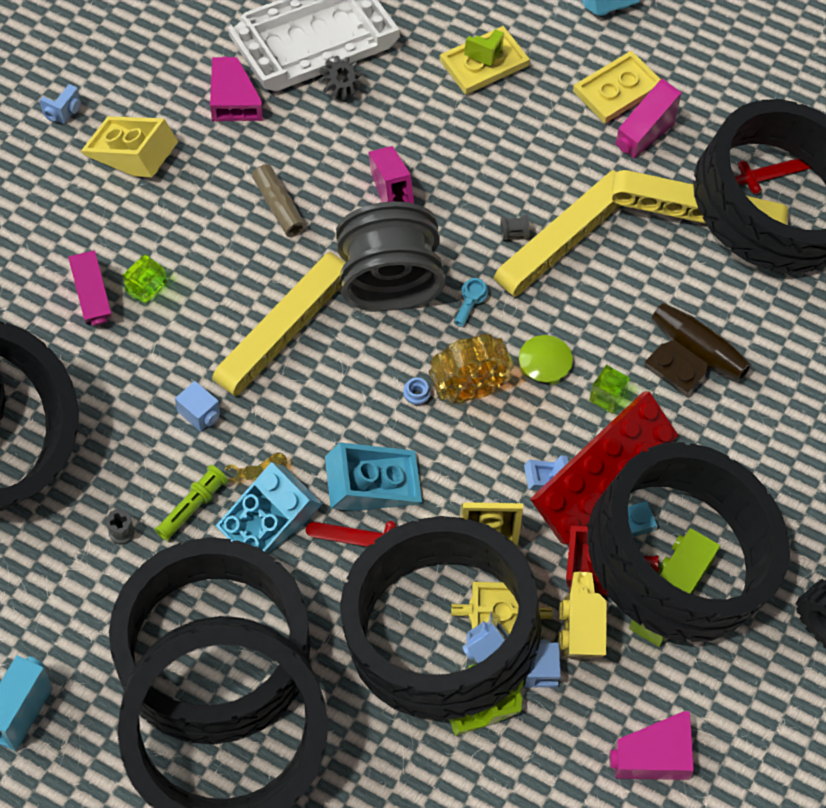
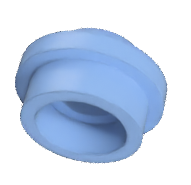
M416 377L410 379L404 385L403 395L409 403L419 405L428 401L431 395V388L424 379ZM418 390L421 394H413L412 392Z

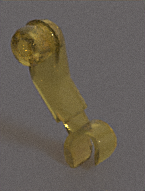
M276 452L258 466L239 468L231 464L226 466L224 471L235 468L237 471L235 478L228 479L229 482H237L240 478L256 480L271 462L285 467L288 462L283 453Z

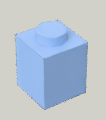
M196 381L175 398L177 412L200 432L207 426H212L219 418V401Z

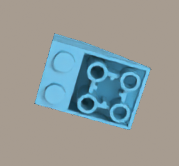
M271 462L216 524V527L227 539H231V542L238 540L256 546L269 554L304 526L320 508L322 503L285 466Z

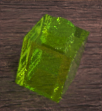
M146 254L122 274L125 284L124 289L127 294L134 299H140L144 303H147L167 283L165 268Z
M606 364L592 384L589 401L613 414L627 394L630 377Z

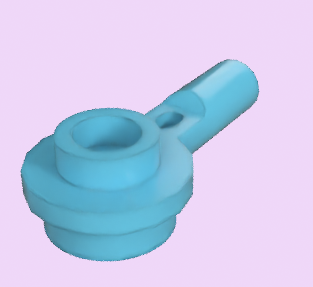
M471 278L462 286L461 293L465 300L454 321L459 327L464 326L474 304H480L487 298L488 287L479 278Z

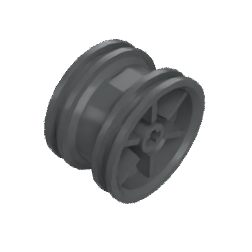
M380 202L356 209L339 222L336 228L337 250L340 257L346 262L340 271L341 290L343 298L350 305L371 312L413 309L434 300L441 294L445 287L444 266L441 258L434 253L440 242L438 220L429 209L409 202Z

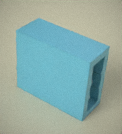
M16 655L0 682V745L14 752L18 750L53 690L48 678L49 676L43 667L44 664L30 656L25 659Z

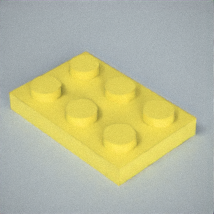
M504 26L496 29L504 33L503 49L492 66L464 55L465 43L440 54V62L465 95L529 66L530 59ZM494 30L480 37L488 40Z
M631 50L574 84L573 92L605 124L640 103L661 79Z

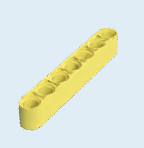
M610 171L508 259L495 273L494 281L513 297L518 296L621 205L612 201L613 179L617 171Z
M628 170L618 171L614 174L612 201L614 203L705 223L702 218L704 216L699 212L694 197L693 184ZM746 196L765 214L788 225L789 209L786 205Z
M332 252L326 253L219 364L213 373V382L233 396L239 395L341 288L340 271L346 262Z

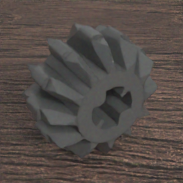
M335 56L334 61L328 59L325 62L326 67H322L319 71L324 76L319 79V83L327 84L323 89L324 93L332 90L331 98L335 99L339 93L342 100L346 99L347 93L353 96L356 93L355 88L361 86V82L357 78L362 76V72H354L358 64L355 62L350 66L348 64L350 61L349 57H345L343 62L339 56ZM340 74L344 75L345 78L340 82L336 79Z

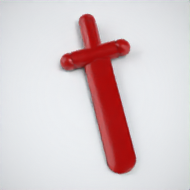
M800 158L751 170L748 163L742 160L738 163L741 174L736 175L735 179L738 185L747 183L753 194H759L761 187L758 182L806 170L811 167Z
M388 521L385 524L384 533L311 522L306 526V534L313 538L368 547L371 544H375L374 541L397 526L394 521Z

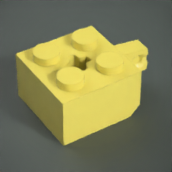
M574 572L570 593L559 603V620H564V630L559 632L558 643L559 650H564V657L600 658L606 655L607 601L599 593H595L593 576L590 572Z

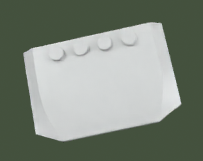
M277 0L245 12L240 17L241 21L234 28L232 25L228 27L230 38L263 88L273 91H279L321 75L319 71L322 67H326L325 62L328 59L334 61L335 56H339L342 62L345 57H349L350 61L348 64L389 49L400 37L399 28L378 0Z

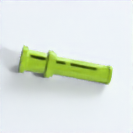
M209 465L206 468L207 472L198 482H193L190 485V493L155 528V532L163 540L168 542L202 503H209L217 489L229 482L221 470L214 465Z

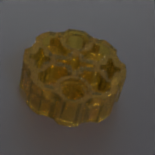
M479 334L475 337L460 339L449 344L445 350L432 358L430 361L432 367L428 372L436 393L441 400H449L452 403H464L468 400L486 397L492 394L498 387L506 384L512 377L511 370L514 368V364L502 338H494L491 334Z

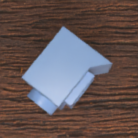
M490 612L487 623L484 621L467 632L466 644L462 647L471 661L476 660L479 663L495 652L509 634L494 614Z
M540 639L539 650L535 652L537 656L526 677L524 688H558V679H560L559 643H551L549 640Z

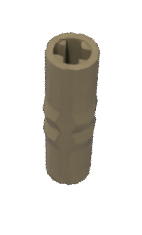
M269 164L257 167L252 173V178L283 231L288 237H295L305 230L306 224L273 168Z

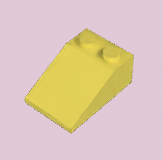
M107 116L81 152L89 158L129 175L153 177L165 159L171 154L178 140L164 118Z
M463 502L461 504L459 517L489 525L505 535L518 548L523 503Z

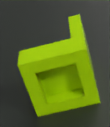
M495 29L488 40L480 36H475L474 38L468 36L465 40L464 55L492 66L503 49L504 33Z

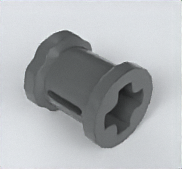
M523 215L522 218L510 219L502 216L500 218L502 240L516 236L529 238L530 226L528 215Z
M116 509L109 513L105 519L109 538L118 545L129 543L135 535L130 514L122 509Z

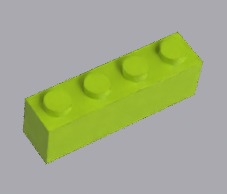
M690 528L685 536L680 534L671 548L675 551L672 557H665L659 566L660 576L675 587L693 594L716 558L721 545ZM631 620L629 630L660 647L665 637L647 630L643 624L640 626L634 620Z

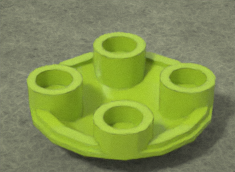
M549 335L535 336L526 341L520 349L518 358L520 372L523 375L550 385L560 383L561 379L572 368L573 362L571 349L566 343L557 337Z

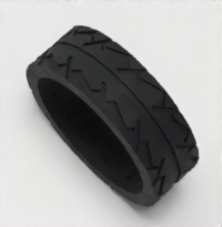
M765 99L742 105L725 119L697 161L694 172L696 181L693 180L694 197L699 212L704 216L702 217L712 234L725 247L731 248V252L761 268L792 274L805 273L826 266V229H800L788 226L765 214L746 197L735 179L730 162V149L747 144H765L781 148L796 155L818 173L826 184V115L804 104H797V102L783 99Z
M0 321V356L17 366L32 382L41 398L46 425L43 448L35 466L20 482L9 487L0 488V511H3L40 492L61 472L71 456L77 438L79 406L75 389H73V382L64 364L50 347L47 348L43 341L29 331L7 322L5 325L4 322Z
M684 442L659 444L648 448L649 451L640 452L629 460L595 503L587 526V545H589L588 552L592 567L603 589H607V594L624 614L640 626L643 624L647 630L669 639L687 642V639L691 642L713 641L728 635V631L734 632L776 594L787 573L790 559L788 531L782 512L772 495L767 493V488L750 470L735 459L732 461L728 455L710 447L690 443V445H686ZM648 487H669L685 491L703 500L715 509L731 527L744 555L746 577L741 596L729 599H708L679 589L660 576L645 560L634 541L628 517L630 493Z
M436 516L418 519L419 522L410 521L392 528L374 541L375 544L369 545L355 560L346 578L348 582L343 586L340 601L342 629L360 679L381 701L394 710L414 717L416 715L419 718L434 720L463 718L466 715H474L495 706L511 694L509 691L515 690L529 674L537 656L535 652L539 650L542 630L535 577L524 554L505 535L489 525L470 519L465 520L462 517ZM436 563H460L489 572L504 583L515 597L519 606L513 628L495 652L485 660L467 669L448 674H422L407 671L386 660L375 651L367 640L369 617L377 600L391 584L401 576L417 568Z
M207 537L188 540L183 544L180 542L159 551L145 561L139 569L137 568L126 581L113 607L109 626L110 650L123 690H125L132 670L135 667L134 651L137 636L146 616L159 601L172 591L189 583L206 579L232 580L245 583L261 591L275 603L283 614L290 630L288 640L299 649L309 662L310 636L306 605L295 579L280 562H275L274 557L256 546L238 540L231 542V539ZM278 665L269 679L253 692L237 700L217 705H193L176 701L160 693L151 685L141 704L139 715L143 719H147V723L165 735L182 741H191V743L215 745L237 741L240 738L243 739L264 730L287 710L300 690L293 678Z
M216 616L197 619L177 627L149 647L133 668L124 690L120 706L117 736L121 760L130 782L144 801L153 808H291L304 795L317 776L325 755L329 726L325 699L312 667L290 640L272 627L251 619ZM215 645L242 646L259 651L276 661L295 681L302 693L305 709V724L301 742L293 759L283 772L265 787L247 795L228 799L202 797L189 793L171 783L155 767L150 759L140 733L139 713L141 704L149 687L159 674L179 657L196 649Z

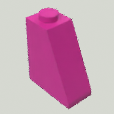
M212 57L210 94L212 121H263L262 101L238 57Z
M662 78L618 128L615 144L619 149L635 159L675 124L682 92Z
M389 146L369 151L371 175L381 201L409 202L414 204L411 174L395 148Z
M95 250L68 256L85 324L91 322V326H97L107 323V318H111L112 315Z
M690 711L680 712L619 738L614 750L609 752L610 768H615V779L689 780L694 771Z

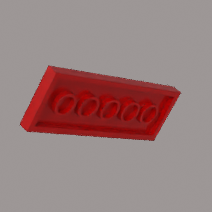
M643 391L530 498L560 543L567 544L570 541L571 526H586L589 523L595 503L629 460L642 451H649L648 448L671 443L678 436L650 391Z

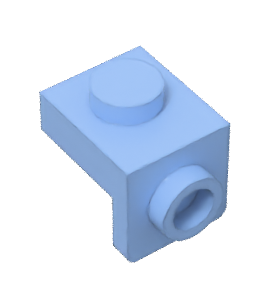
M68 84L56 101L46 97H42L39 100L43 115L48 120L57 121L63 125L67 123L73 113L78 112L81 106L78 88L71 84Z
M561 455L555 462L529 459L524 464L528 490L539 491L568 463V457Z

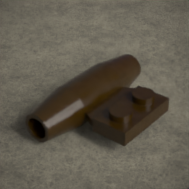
M666 303L659 305L653 313L652 321L671 341L662 343L645 361V367L687 398L705 379L708 367L738 382L749 372L751 363L728 340L694 316Z

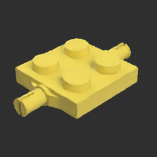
M473 582L472 597L469 604L452 603L451 616H469L472 630L484 621L487 623L490 612H492L507 633L510 634L517 618L519 606L515 597L504 583ZM539 607L540 619L552 620V607Z

